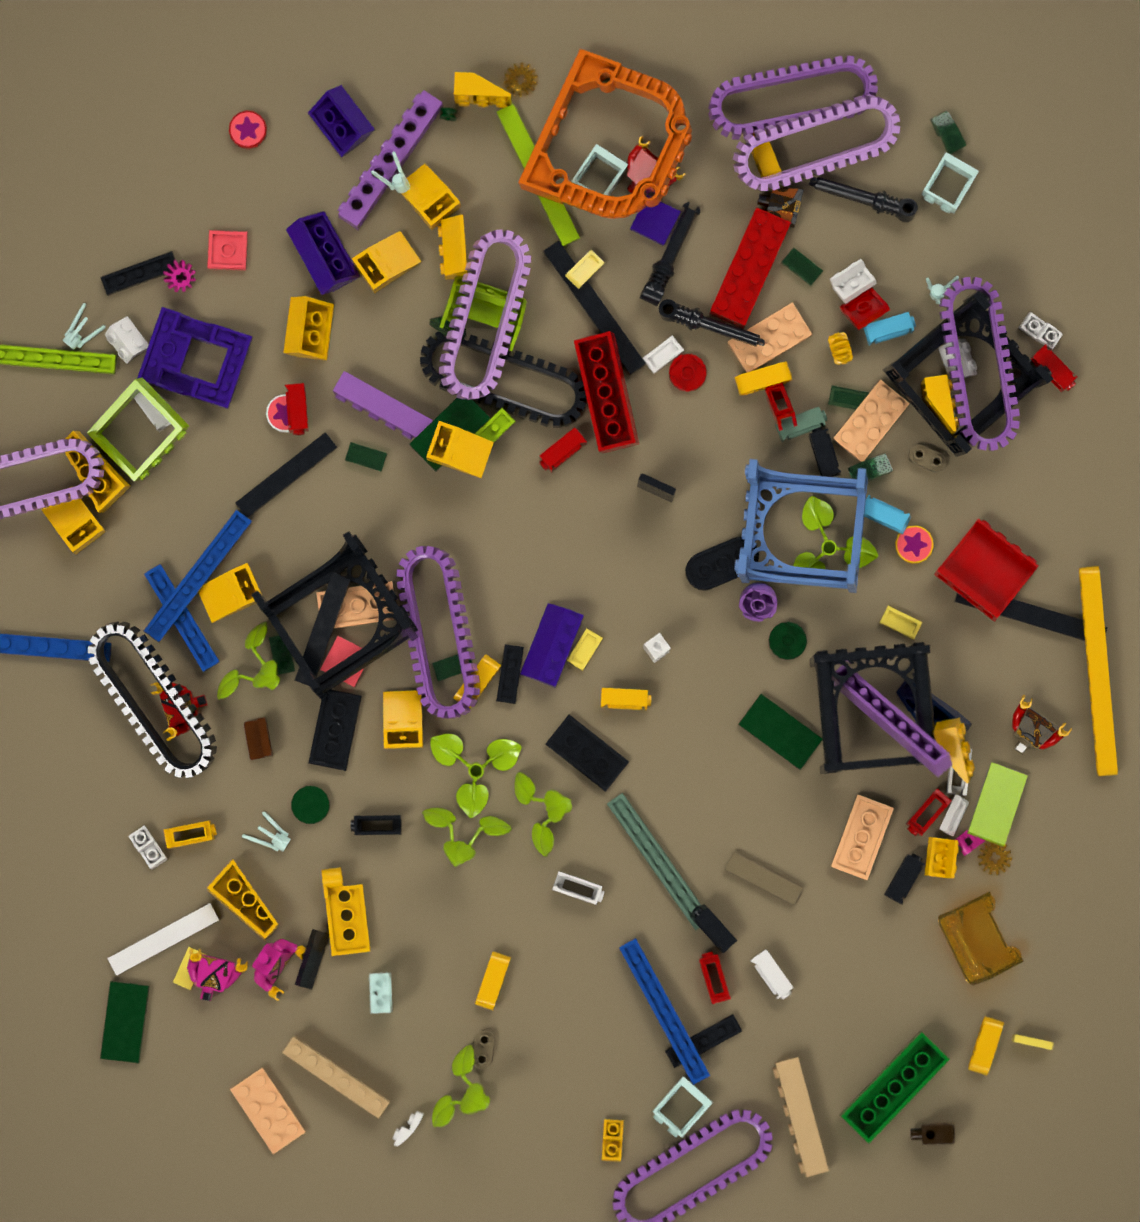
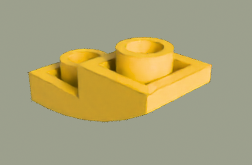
M604 1119L602 1161L621 1162L623 1120Z

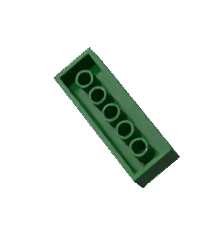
M919 1031L839 1116L867 1143H870L950 1059L923 1032Z

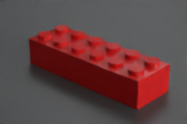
M756 207L710 309V315L739 328H745L791 222Z
M609 331L574 340L598 451L607 453L639 445L615 334Z

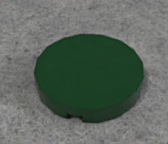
M780 623L770 632L769 647L773 654L780 659H795L806 648V634L803 628L796 623Z
M305 786L294 794L291 801V809L299 821L306 824H315L327 816L330 804L327 794L322 789L315 786Z

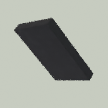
M643 473L638 479V488L672 503L676 488Z

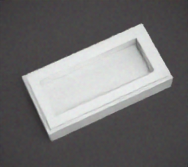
M672 335L643 357V360L653 374H655L684 352V349Z
M955 794L939 829L950 836H954L969 801Z

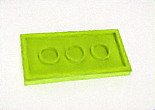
M991 762L967 834L1004 847L1028 775Z

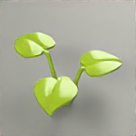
M814 496L809 497L802 511V520L805 527L811 531L820 528L824 538L821 544L822 553L817 557L810 552L801 553L796 557L793 566L826 569L825 564L819 561V559L825 554L833 555L836 550L845 551L844 560L847 564H851L853 536L847 539L846 547H837L833 540L827 538L823 526L831 524L834 512L828 503ZM862 537L859 568L868 565L878 558L875 547L864 537Z
M266 621L253 628L245 640V648H252L253 653L263 665L254 678L239 674L236 669L227 673L219 684L217 691L218 700L230 696L238 687L239 679L252 681L255 688L266 686L273 690L278 686L280 677L277 676L276 662L270 660L265 663L256 650V647L260 646L266 637Z
M446 733L433 736L430 740L432 753L439 763L451 766L457 758L468 767V773L473 778L472 785L468 783L463 784L456 793V800L469 818L478 815L488 801L489 794L486 786L482 784L476 785L477 779L481 778L484 774L483 768L492 761L494 768L497 770H509L516 764L522 749L521 745L513 740L498 739L488 745L486 751L490 758L482 765L478 762L469 764L459 756L463 751V743L457 735Z
M518 772L515 777L514 790L519 802L524 805L529 804L531 800L545 803L549 819L544 821L542 825L540 823L534 824L532 840L538 852L547 857L553 848L554 837L551 830L546 826L551 821L554 823L559 822L565 813L571 812V800L555 790L547 791L544 798H535L533 795L536 790L532 780L524 773Z
M429 808L422 812L424 819L430 825L439 828L449 827L450 841L444 843L443 849L455 867L475 856V850L471 846L481 831L484 830L487 835L500 836L512 831L511 826L503 820L493 816H486L480 819L479 824L481 827L478 828L467 845L462 841H454L453 825L451 823L456 821V817L452 812L443 808Z
M470 1044L456 1055L452 1063L453 1074L455 1076L461 1075V1078L469 1087L461 1101H452L449 1095L443 1096L438 1100L432 1113V1124L435 1128L443 1127L452 1120L455 1112L454 1105L456 1104L460 1105L461 1112L471 1114L485 1110L490 1103V1098L484 1094L482 1085L479 1083L472 1084L466 1078L465 1074L470 1073L474 1066V1050Z

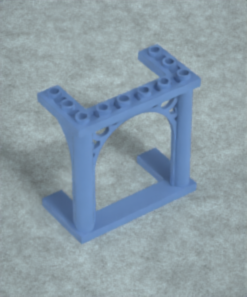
M750 459L749 464H746L745 476L748 483H750V491H746V502H749L748 509L744 510V521H747L746 528L742 529V539L745 542L744 547L740 548L739 559L735 561V571L738 577H740L741 582L750 583V580L842 588L848 589L850 593H857L868 485L866 469L858 468L857 479L777 472L759 466L758 460ZM772 487H777L776 490L782 489L781 493L776 494ZM765 489L771 492L773 496L771 501L762 499V490ZM796 492L857 497L851 564H848V571L795 567L778 560L768 549L763 534L764 521L773 504L782 497ZM758 500L760 503L765 505V509L763 511L759 510L761 507L758 503ZM757 523L761 524L760 528L756 527ZM757 540L761 541V546L758 547V548H755L756 545H757V543H755V541H757ZM760 551L766 552V558L762 562L754 561L756 553ZM769 560L774 561V566L768 564L769 566L765 565L769 562Z

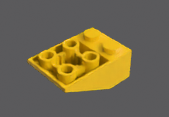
M455 72L454 100L459 106L467 107L470 104H477L478 107L496 105L498 108H505L512 104L511 93L481 76L469 72Z
M425 163L407 177L410 189L401 194L431 230L441 224V220L448 218L461 207L457 197Z
M401 231L368 247L352 258L354 265L374 294L421 263V260Z
M947 374L926 377L921 382L923 402L953 436L957 428H959L958 418L954 417L953 413L956 406L954 398H951L950 395L952 381L948 379Z
M439 421L426 458L428 461L482 478L494 442Z
M82 499L41 509L75 555L106 532Z
M248 563L205 583L198 592L212 623L256 604L251 594L257 590L262 595Z
M417 690L383 692L384 749L424 748L422 703L420 701L422 695H418Z
M960 718L937 722L933 731L935 741L949 753L953 769L965 783H969L971 776H973V771H975L973 760L969 759L968 753L971 750L969 742H965L964 734H966L965 724L961 723Z

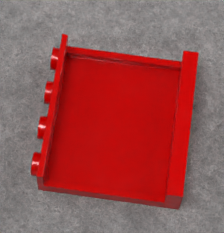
M978 518L934 575L995 622L1039 565L1036 564L1037 561L1032 556H1026L1022 553L1018 545L1009 543L1005 535L991 529V525L987 521H981Z

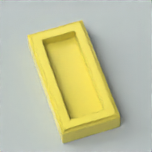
M590 250L565 276L579 289L605 262Z
M887 606L879 622L912 640L915 639L922 625L921 621L890 606Z
M586 628L568 657L567 662L583 671L603 638Z
M188 947L173 983L189 990L194 985L187 970L191 947ZM193 949L194 954L199 952L198 950Z
M1017 1034L1012 1036L1013 1042L1050 1050L1053 1048V1043L1050 1041Z

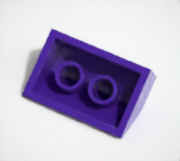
M342 85L327 90L308 112L341 157L363 143L375 130Z

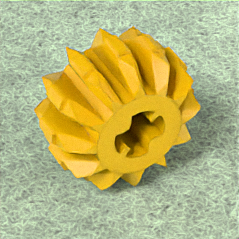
M838 332L829 336L828 342L834 363L836 365H843L852 361L853 355L846 333Z

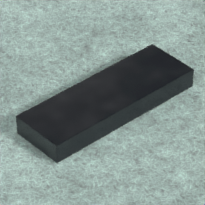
M505 644L496 702L516 703L524 647Z
M312 929L295 985L312 990L329 937L328 933Z

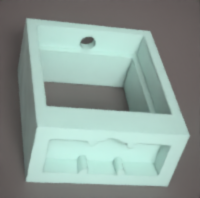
M596 144L571 182L587 188L579 182L597 157L618 171L604 192V195L610 196L627 171L628 164Z
M946 152L921 195L924 196L927 202L931 204L935 202L940 205L943 211L955 213L979 171ZM944 165L969 179L954 205L929 191Z
M391 973L369 974L371 1013L393 1012Z
M682 1076L652 1110L655 1114L653 1118L660 1124L665 1122L669 1126L668 1131L674 1137L679 1135L682 1138L713 1102ZM683 1086L703 1105L680 1130L660 1110L676 1091Z

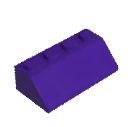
M325 211L299 218L286 229L321 295L334 292L360 277Z
M548 603L520 675L556 688L584 615Z

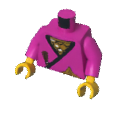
M279 939L274 943H267L252 964V968L255 970V983L268 992L270 997L279 1000L276 998V994L278 992L284 994V992L278 987L273 986L293 953L303 960L302 954L306 948L303 945L297 947L296 944L285 939Z
M192 948L189 950L190 957L187 970L194 985L202 988L200 999L211 1001L213 991L223 992L224 989H228L239 978L241 973L245 972L248 968V961L243 965L240 964L241 958L237 959L235 966L233 961L201 954V949L196 954L193 953Z

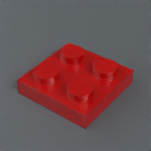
M872 287L848 303L839 306L841 312L858 330L890 311L889 305Z

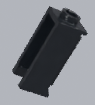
M823 427L813 429L808 437L820 476L833 477L840 475L841 470L838 469L839 464L829 433L827 434L828 428L824 430Z
M401 815L354 816V820H351V832H354L355 836L402 835ZM362 821H393V830L362 831Z
M914 853L911 856L907 854L884 895L899 904H903V898H906L922 870L920 866L925 865L921 862L922 858Z
M705 904L698 905L692 910V915L689 917L722 953H725L738 941Z

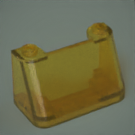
M990 891L938 917L940 928L965 979L971 985L990 980L1024 962L1018 948L1014 946L1007 947L991 912L995 910L996 901Z

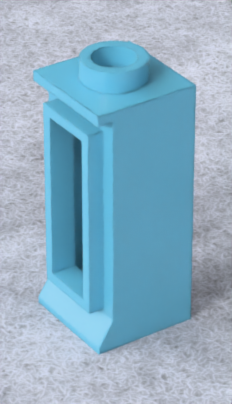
M909 312L870 323L863 329L870 346L873 342L876 344L908 334L909 331L913 333L916 323L914 317H910Z
M868 495L864 517L903 534L911 519V515L909 513L905 514L904 511L874 497L871 499V496Z

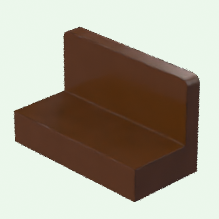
M264 717L244 722L250 759L255 760L273 756L267 719Z

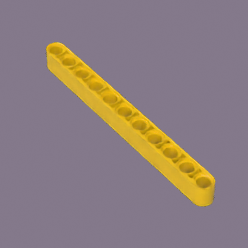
M1099 566L1079 568V581L1097 776L1117 775L1118 768Z

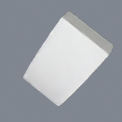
M1032 312L1026 315L1018 327L1039 343L1047 344V347L1053 350L1063 335L1051 324L1045 323Z
M145 825L128 836L151 870L168 860Z
M416 1111V1114L411 1113L407 1123L411 1125L410 1128L402 1126L401 1129H396L393 1140H396L394 1145L399 1146L408 1139L419 1125L424 1113Z

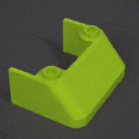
M462 276L454 278L440 328L444 327L446 320L451 322L453 319H459V317L452 315L454 308H462V306L456 304L457 297L465 296L459 293L460 286L468 285V283L462 281ZM477 282L468 318L498 328L508 291ZM525 298L515 299V301L521 302L520 309L511 311L518 314L516 321L508 322L515 325L513 332L505 333V335L511 337L509 351H513L521 329L527 304Z

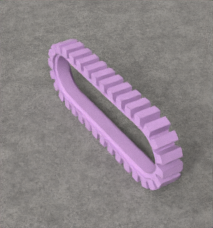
M866 95L865 98L858 96L854 98V102L846 100L843 101V105L839 103L833 104L832 109L829 107L821 108V113L815 110L809 112L810 116L806 114L798 116L799 120L796 118L788 119V124L781 121L776 123L777 127L773 125L766 126V132L761 128L754 130L755 137L748 133L743 137L746 145L739 141L736 148L741 150V153L734 152L733 160L739 162L733 164L734 170L739 174L737 176L742 182L755 190L768 191V187L776 190L780 188L779 183L785 187L791 185L790 180L795 183L802 181L801 176L805 179L812 178V172L818 176L824 174V170L828 172L835 170L834 165L838 168L846 167L845 161L852 165L857 163V159L861 161L867 160L868 155L871 157L879 156L878 149L885 153L890 149L887 142L894 145L897 140L892 133H900V126L894 124L900 122L898 114L894 113L896 109L888 101L873 95ZM867 109H877L883 114L885 119L884 131L873 142L767 177L754 176L748 167V158L751 151L760 144Z
M501 229L484 234L473 245L477 250L470 251L468 257L475 260V262L471 261L466 264L465 270L471 273L464 274L462 281L468 283V285H461L459 293L465 296H459L456 300V304L462 306V308H454L452 316L459 317V319H453L450 322L449 327L456 330H451L447 333L446 339L453 341L444 343L443 350L448 351L449 354H441L440 362L446 363V366L439 367V374H446V377L441 379L443 386L451 384L447 391L451 395L457 394L456 397L460 399L468 398V400L486 396L490 393L489 390L494 389L498 384L493 379H499L502 371L496 369V367H503L505 360L499 358V356H505L508 352V348L503 347L502 344L507 345L511 341V337L505 335V333H512L515 325L508 322L516 321L518 314L511 311L520 309L521 302L515 301V299L523 298L524 291L518 288L526 287L527 280L521 278V276H528L531 269L524 266V264L531 263V256H524V253L529 251L527 244L520 246L524 239L519 235L513 237L514 232L509 230L503 231ZM493 243H504L514 252L516 258L515 269L486 374L482 382L476 387H466L456 378L454 372L456 357L485 253Z
M62 439L57 442L24 449L23 451H16L12 454L1 455L0 469L68 451H77L86 457L89 463V473L85 481L78 486L0 506V520L5 517H12L81 499L83 496L93 493L92 488H98L101 484V481L96 479V477L104 476V470L98 469V466L104 465L103 458H95L100 452L97 448L91 447L92 444L87 441H81V439Z

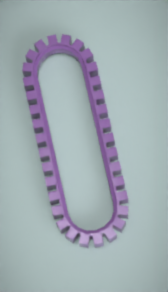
M842 56L834 58L832 63L830 58L823 59L821 66L819 60L813 61L810 67L808 63L801 64L798 70L796 65L789 66L787 74L784 67L779 68L776 74H774V70L766 71L764 77L762 72L755 73L753 81L751 74L743 76L742 81H740L739 77L732 78L730 84L728 81H725L714 91L709 102L708 109L710 111L708 115L710 121L714 120L712 126L716 131L723 127L721 135L727 137L732 132V139L739 140L741 133H743V136H746L748 133L753 135L754 130L761 128L765 131L766 126L773 125L776 127V123L781 121L788 124V119L796 118L799 120L798 116L803 114L810 116L809 112L815 110L747 124H735L730 122L722 112V101L731 94L849 71L856 74L862 80L864 85L862 97L865 98L866 95L875 96L877 94L878 86L875 85L878 81L876 75L871 76L874 70L870 65L863 68L864 60L859 58L855 64L854 56H847L844 62ZM855 113L846 116V118L854 117Z
M970 277L961 278L962 285L956 280L950 284L953 290L950 288L945 289L942 295L948 299H940L939 306L946 307V311L939 312L940 319L948 318V323L941 324L942 331L950 330V335L943 336L944 343L952 342V347L945 348L946 355L954 354V359L947 360L948 367H956L955 371H949L950 379H958V382L952 383V390L960 391V394L953 395L955 402L961 401L962 406L956 407L955 411L956 414L963 413L964 418L958 419L959 426H966L965 429L960 431L963 438L971 436L967 443L975 446L978 442L977 449L986 450L987 445L989 451L998 450V444L1000 447H1005L1009 444L1005 437L1010 440L1014 439L1017 433L1012 431L1011 428L1019 429L1020 421H1013V417L1020 416L1019 409H1011V405L1018 404L1017 397H1009V393L1016 392L1015 385H1007V381L1014 380L1013 373H1005V369L1012 368L1011 361L1004 362L1003 357L1010 356L1009 349L1002 350L1001 348L1002 345L1008 344L1007 337L1000 338L999 336L1001 333H1006L1005 325L998 326L997 322L1004 321L1003 314L996 315L995 311L1002 309V303H994L993 299L999 295L996 290L988 292L993 286L988 281H985L980 286L981 278L973 277L971 284ZM966 289L984 292L989 297V303L991 304L988 311L1006 415V425L1003 432L992 439H985L979 436L974 431L971 423L953 314L955 297Z
M431 546L416 547V551L410 550L406 553L409 559H401L399 565L403 566L404 570L397 569V577L403 578V581L397 582V587L400 590H405L404 593L399 594L400 601L408 603L403 605V607L410 614L409 617L418 628L416 632L418 638L414 641H408L409 648H416L417 650L410 652L411 660L419 661V663L412 664L413 671L421 672V675L415 676L416 683H423L422 687L417 688L418 695H426L420 701L424 707H429L427 711L432 715H437L440 718L455 719L461 717L460 715L469 713L471 710L468 706L474 707L478 701L472 695L480 694V688H473V684L480 683L479 675H471V672L478 671L477 664L469 663V660L475 659L474 652L467 651L468 648L473 647L472 640H465L464 638L471 636L470 628H462V625L469 624L468 618L460 616V613L466 612L465 605L458 604L459 601H464L463 593L455 592V590L462 589L461 582L453 581V578L460 577L459 571L450 569L456 563L453 558H448L449 554L444 550ZM424 559L435 560L440 565L444 577L464 681L462 699L453 706H444L436 699L431 680L412 578L415 566Z
M738 1109L731 1111V1119L728 1118L726 1113L720 1116L723 1124L718 1125L716 1120L710 1122L709 1124L713 1129L708 1132L705 1126L699 1129L702 1135L699 1139L695 1132L688 1136L692 1141L691 1144L688 1145L685 1139L678 1142L682 1148L681 1150L677 1151L675 1146L668 1149L671 1154L670 1157L667 1158L664 1152L659 1154L658 1158L661 1161L659 1164L655 1162L654 1158L647 1163L651 1169L646 1170L644 1165L638 1167L637 1170L640 1173L638 1177L635 1176L633 1171L627 1174L630 1182L626 1183L622 1179L617 1184L622 1191L615 1189L613 1198L620 1199V1201H613V1209H621V1211L615 1214L619 1222L626 1218L625 1222H664L662 1218L666 1216L668 1221L671 1222L676 1219L672 1213L673 1211L677 1210L680 1216L686 1213L683 1207L684 1204L687 1203L688 1207L692 1209L696 1206L694 1198L697 1197L700 1203L707 1199L704 1195L705 1191H708L710 1196L717 1193L714 1188L716 1184L719 1185L721 1190L727 1187L724 1179L729 1178L731 1183L737 1181L738 1179L734 1173L739 1171L742 1177L748 1174L745 1169L747 1165L753 1171L759 1167L755 1162L757 1158L762 1162L767 1159L763 1150L770 1152L772 1148L771 1144L765 1143V1141L773 1140L771 1132H764L770 1128L767 1122L763 1121L758 1124L762 1117L754 1113L752 1118H750V1110L743 1109L742 1116H740ZM747 1122L758 1130L760 1144L757 1151L750 1157L659 1214L647 1220H638L627 1212L625 1207L626 1194L639 1182L732 1124Z

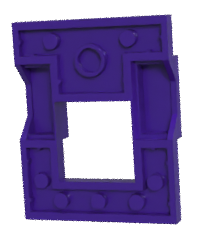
M162 307L137 379L143 377L147 383L156 385L159 388L229 409L253 337L216 324L202 322ZM192 339L228 349L216 384L181 373Z

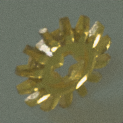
M520 62V67H517L515 63L513 64L515 69L512 70L509 67L510 74L505 73L504 75L509 78V80H504V83L510 84L506 88L507 90L513 88V95L516 91H519V96L522 95V91L528 95L527 89L534 91L531 85H537L538 83L533 81V79L538 78V75H532L536 70H528L529 64L524 68L523 62ZM524 75L526 82H522L521 85L518 84V80H515L516 77Z
M991 842L989 847L985 843L986 850L979 849L983 856H977V858L983 860L978 863L979 866L984 864L983 871L985 872L987 868L990 869V875H992L993 870H995L996 875H999L1000 869L1005 873L1004 866L1009 868L1011 866L1007 863V860H1012V857H1007L1011 850H1004L1007 847L1006 844L1004 847H1000V845H994ZM993 852L996 855H1000V859L997 860L996 864L989 860Z

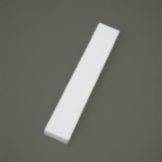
M209 903L107 959L115 974L119 975L219 921V918L212 904Z

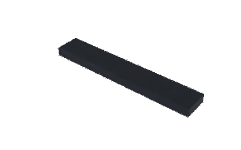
M325 432L235 502L236 505L249 518L337 449V446Z
M334 572L331 575L303 655L316 678L351 582L350 578ZM299 667L294 681L308 685Z

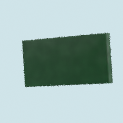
M456 398L409 445L437 472L443 465L428 461L426 456L438 422L441 421L475 434L491 418L473 400Z
M762 694L759 695L738 724L799 770L802 769L823 740Z
M110 981L100 1059L131 1063L140 1062L149 986Z

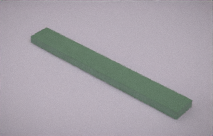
M621 793L607 803L608 807L690 924L697 930L699 928L698 925L689 916L692 915V910L695 907L701 905L625 795Z

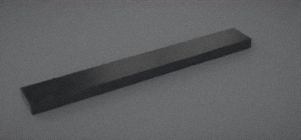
M558 240L545 249L543 253L599 332L611 331L615 334L620 360L628 373L631 375L646 365L589 282L586 281L578 289L565 276L576 264Z
M958 593L956 594L954 602L976 608ZM1012 599L1000 615L1085 641L1082 619Z

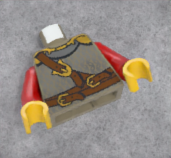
M1026 695L1021 697L1020 704L1013 713L1012 718L1013 735L1020 739L1014 749L1022 755L1028 747L1034 750H1044L1052 747L1072 731V728L1069 731H1064L1063 727L1067 723H1063L1059 728L1030 707L1033 699L1031 698L1030 702H1024Z

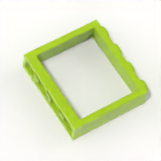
M141 377L135 379L90 428L87 434L135 482L138 480L143 481L150 475L149 470L162 462L163 459L161 457L174 449L175 446L173 444L185 437V431L190 426ZM141 392L175 429L136 470L105 438L102 432L131 400Z

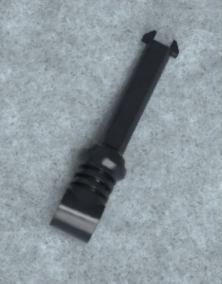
M812 177L809 185L816 190L869 205L873 210L877 211L876 214L884 213V211H886V214L891 213V216L896 214L895 217H898L902 222L912 221L918 209L917 203L913 199L906 198L899 201L898 197L896 199H893L894 196L889 198L886 191L874 194L821 177ZM903 208H909L911 213H905Z
M690 202L683 204L684 211L661 260L653 263V273H651V277H649V281H647L640 295V299L656 307L663 297L664 288H666L670 277L674 276L673 264L696 214H700L699 207L695 211L688 208Z
M671 299L663 300L659 305V313L663 320L668 322L677 321L676 323L678 324L681 322V325L685 324L691 331L703 328L755 347L757 345H765V340L761 339L760 335L705 317L699 311V308H691L690 310L687 307L685 309V306L682 305L681 307L680 304L675 303ZM666 307L674 308L671 314L664 313Z

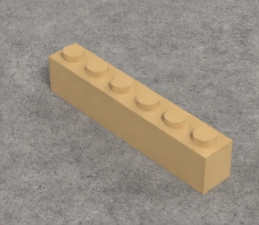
M296 1036L292 1037L282 1052L378 1119L391 1102Z
M793 1057L775 1062L776 1067L772 1069L775 1079L779 1078L781 1086H778L780 1098L784 1097L786 1105H783L785 1117L789 1116L791 1124H788L790 1135H794L796 1143H793L795 1154L800 1155L801 1162H798L801 1174L804 1173L806 1177L828 1172V1165L799 1058Z

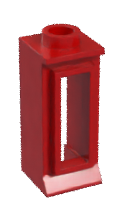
M1047 344L1031 358L1035 366L1041 364L1050 369L1052 372L1051 377L1053 378L1051 382L1061 393L1065 389L1069 391L1076 385L1074 380L1078 376H1073L1074 373L1051 349L1048 350Z
M783 382L765 387L767 401L779 431L783 430L781 419L791 417L794 427L798 426L795 411ZM784 398L787 408L779 411L775 400Z
M304 383L286 384L285 387L288 391L286 392L288 430L293 435H304L306 431H309Z
M574 427L539 455L541 460L539 464L545 471L549 469L552 473V468H558L579 451L582 445H587V441Z
M938 788L935 789L906 822V825L909 826L907 830L914 836L917 834L922 836L952 800ZM936 798L942 804L941 807L923 827L920 826L916 820Z
M713 951L702 954V958L698 960L711 1004L731 999L718 954L713 955ZM713 962L716 964L724 991L718 994H714L706 964Z

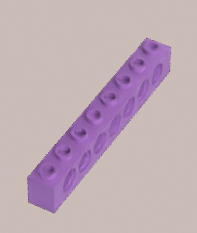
M425 90L415 96L412 108L404 112L401 124L395 125L391 132L393 134L392 137L384 141L380 148L382 150L381 153L373 157L370 162L372 166L368 171L365 170L359 178L361 182L357 187L354 186L351 189L347 202L343 201L338 208L339 218L359 230L388 188L385 183L375 178L371 171H382L384 173L383 177L392 182L393 177L398 173L395 161L386 163L384 161L385 157L388 155L393 156L392 152L395 151L402 167L441 111V108H443V102ZM419 109H424L426 114L420 117L416 115V112ZM410 124L416 127L413 132H408L405 128ZM403 140L405 145L399 148L395 146V142ZM366 186H370L373 188V191L370 194H365L363 189ZM355 202L362 203V207L358 210L353 209L352 205Z

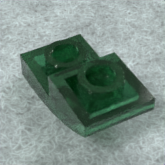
M944 111L930 119L937 136L941 137L947 153L952 154L966 146L960 130L948 111Z
M886 453L848 468L852 479H857L858 468L866 469L868 482L893 471Z
M279 635L269 637L272 658L277 664V675L294 672L293 656Z

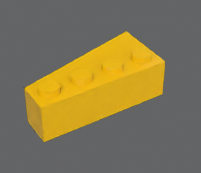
M72 431L65 438L68 440L81 439V441L89 442L80 431ZM77 451L65 452L71 465L75 468L78 478L83 483L89 473V463L86 457ZM99 454L95 458H103L104 465L98 466V469L104 470V476L96 477V479L101 481V484L98 488H92L94 492L89 497L95 504L97 512L104 513L131 486Z
M232 859L207 887V891L266 941L278 928V923Z

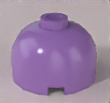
M752 583L742 591L739 608L743 615L751 621L760 622L765 618H771L777 610L778 600L776 593L765 583Z

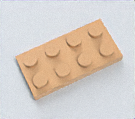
M792 302L746 330L760 335V338L765 340L764 346L757 345L755 347L734 339L729 340L727 343L747 373L758 369L811 337L812 333Z
M880 379L833 437V440L863 463L910 403Z
M388 582L385 586L389 591L391 589L394 591L393 582ZM364 587L348 588L334 629L378 623L377 604L373 596ZM326 591L316 592L318 609H320ZM379 592L375 593V597L380 595ZM384 607V608H383L384 614H387V613H392V614H394L393 612H389V611L386 609V608H388V607ZM386 618V619H384L383 622H385V621H392V620H395V619H393V618Z
M857 794L831 867L868 880L894 808Z
M263 1067L230 1089L272 1154L306 1132Z

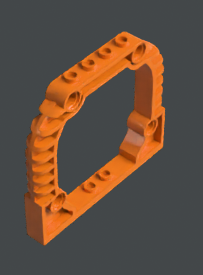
M580 49L518 183L521 189L557 203H566L589 213L610 219L626 218L636 212L639 213L646 206H657L661 202L662 197L667 195L669 190L668 184L671 179H674L677 172V164L682 162L684 157L683 151L692 140V128L686 117L681 97L673 87L662 80L623 67L619 62ZM610 78V81H609V82H607V83H603V82H602L604 79ZM600 88L602 92L610 93L615 88H619L655 101L669 113L665 122L668 138L651 176L639 181L632 194L614 197L598 193L572 183L566 171L554 169L546 152L553 137L557 136L561 120L567 115V107L574 92L582 94L591 89ZM680 125L686 126L683 130L677 129ZM561 178L564 179V181H563L562 183H560V184H557V183H556V181H557L558 179H561ZM648 193H655L651 198L646 197Z

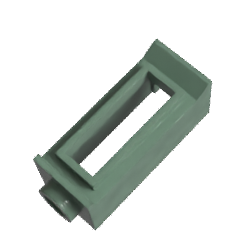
M816 407L796 415L798 426H793L791 417L781 420L782 431H779L777 424L775 426L783 443L786 438L790 440L809 433L813 429L821 427V425L825 427L827 416L824 410L821 411L820 407Z

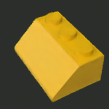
M457 215L441 220V226H438V237H442V244H439V254L444 259V263H440L441 275L445 274V280L454 279L458 276L463 277L464 274L468 273L465 270L467 256L463 215Z
M307 296L291 297L283 353L302 358L327 360L334 304Z

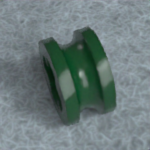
M448 107L441 108L442 114L440 119L456 121L457 117H455V114H457L458 110Z

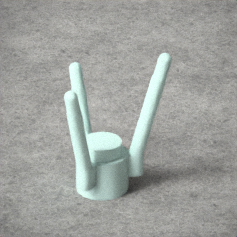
M393 151L392 155L399 174L393 177L392 182H389L374 170L371 173L389 186L391 190L396 189L398 193H405L410 189V183L405 177L396 152Z
M959 276L954 277L945 286L941 284L933 286L930 279L926 278L927 288L931 290L930 296L935 300L936 304L940 305V299L944 298L942 294L945 289L950 288V284L958 280Z
M86 303L82 304L70 328L64 335L63 341L73 350L76 347L81 348L87 341L106 328L103 325L83 340H80L82 336L78 332L88 318L85 317L75 330L73 329L82 315Z
M262 812V815L281 834L277 832L274 835L258 826V830L272 838L271 842L273 844L245 834L242 835V838L267 846L275 851L281 850L283 852L291 840L287 837L288 833L266 812Z

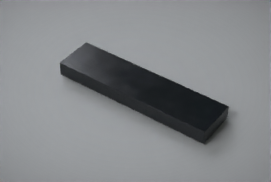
M171 251L100 277L107 296L164 276L163 272L170 270L167 265L174 266L173 261L175 258Z
M732 1014L693 1035L690 1039L700 1055L742 1032V1029ZM673 1047L665 1051L674 1068L682 1064Z

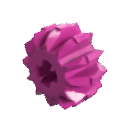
M174 260L173 267L170 264L167 265L170 270L163 272V274L168 276L163 280L165 283H168L167 287L169 289L174 287L175 292H178L179 289L185 292V286L192 288L189 282L196 281L192 277L196 272L195 270H190L192 267L190 263L185 265L184 260H181L180 263ZM183 274V277L176 278V275Z

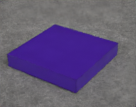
M660 202L655 207L646 206L637 213L630 230L664 246L681 211L663 202Z

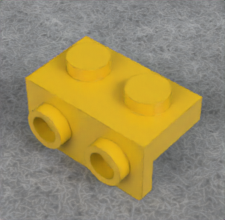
M928 838L925 876L954 879L957 870L956 859L959 851L958 840Z

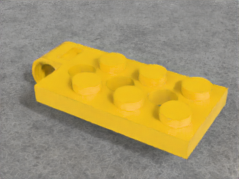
M341 867L322 869L332 956L371 952L363 884L344 886ZM344 890L350 893V899L346 902L341 901L339 898L340 892ZM344 910L352 912L351 920L344 921L341 914ZM352 929L355 936L352 940L344 938L345 930Z

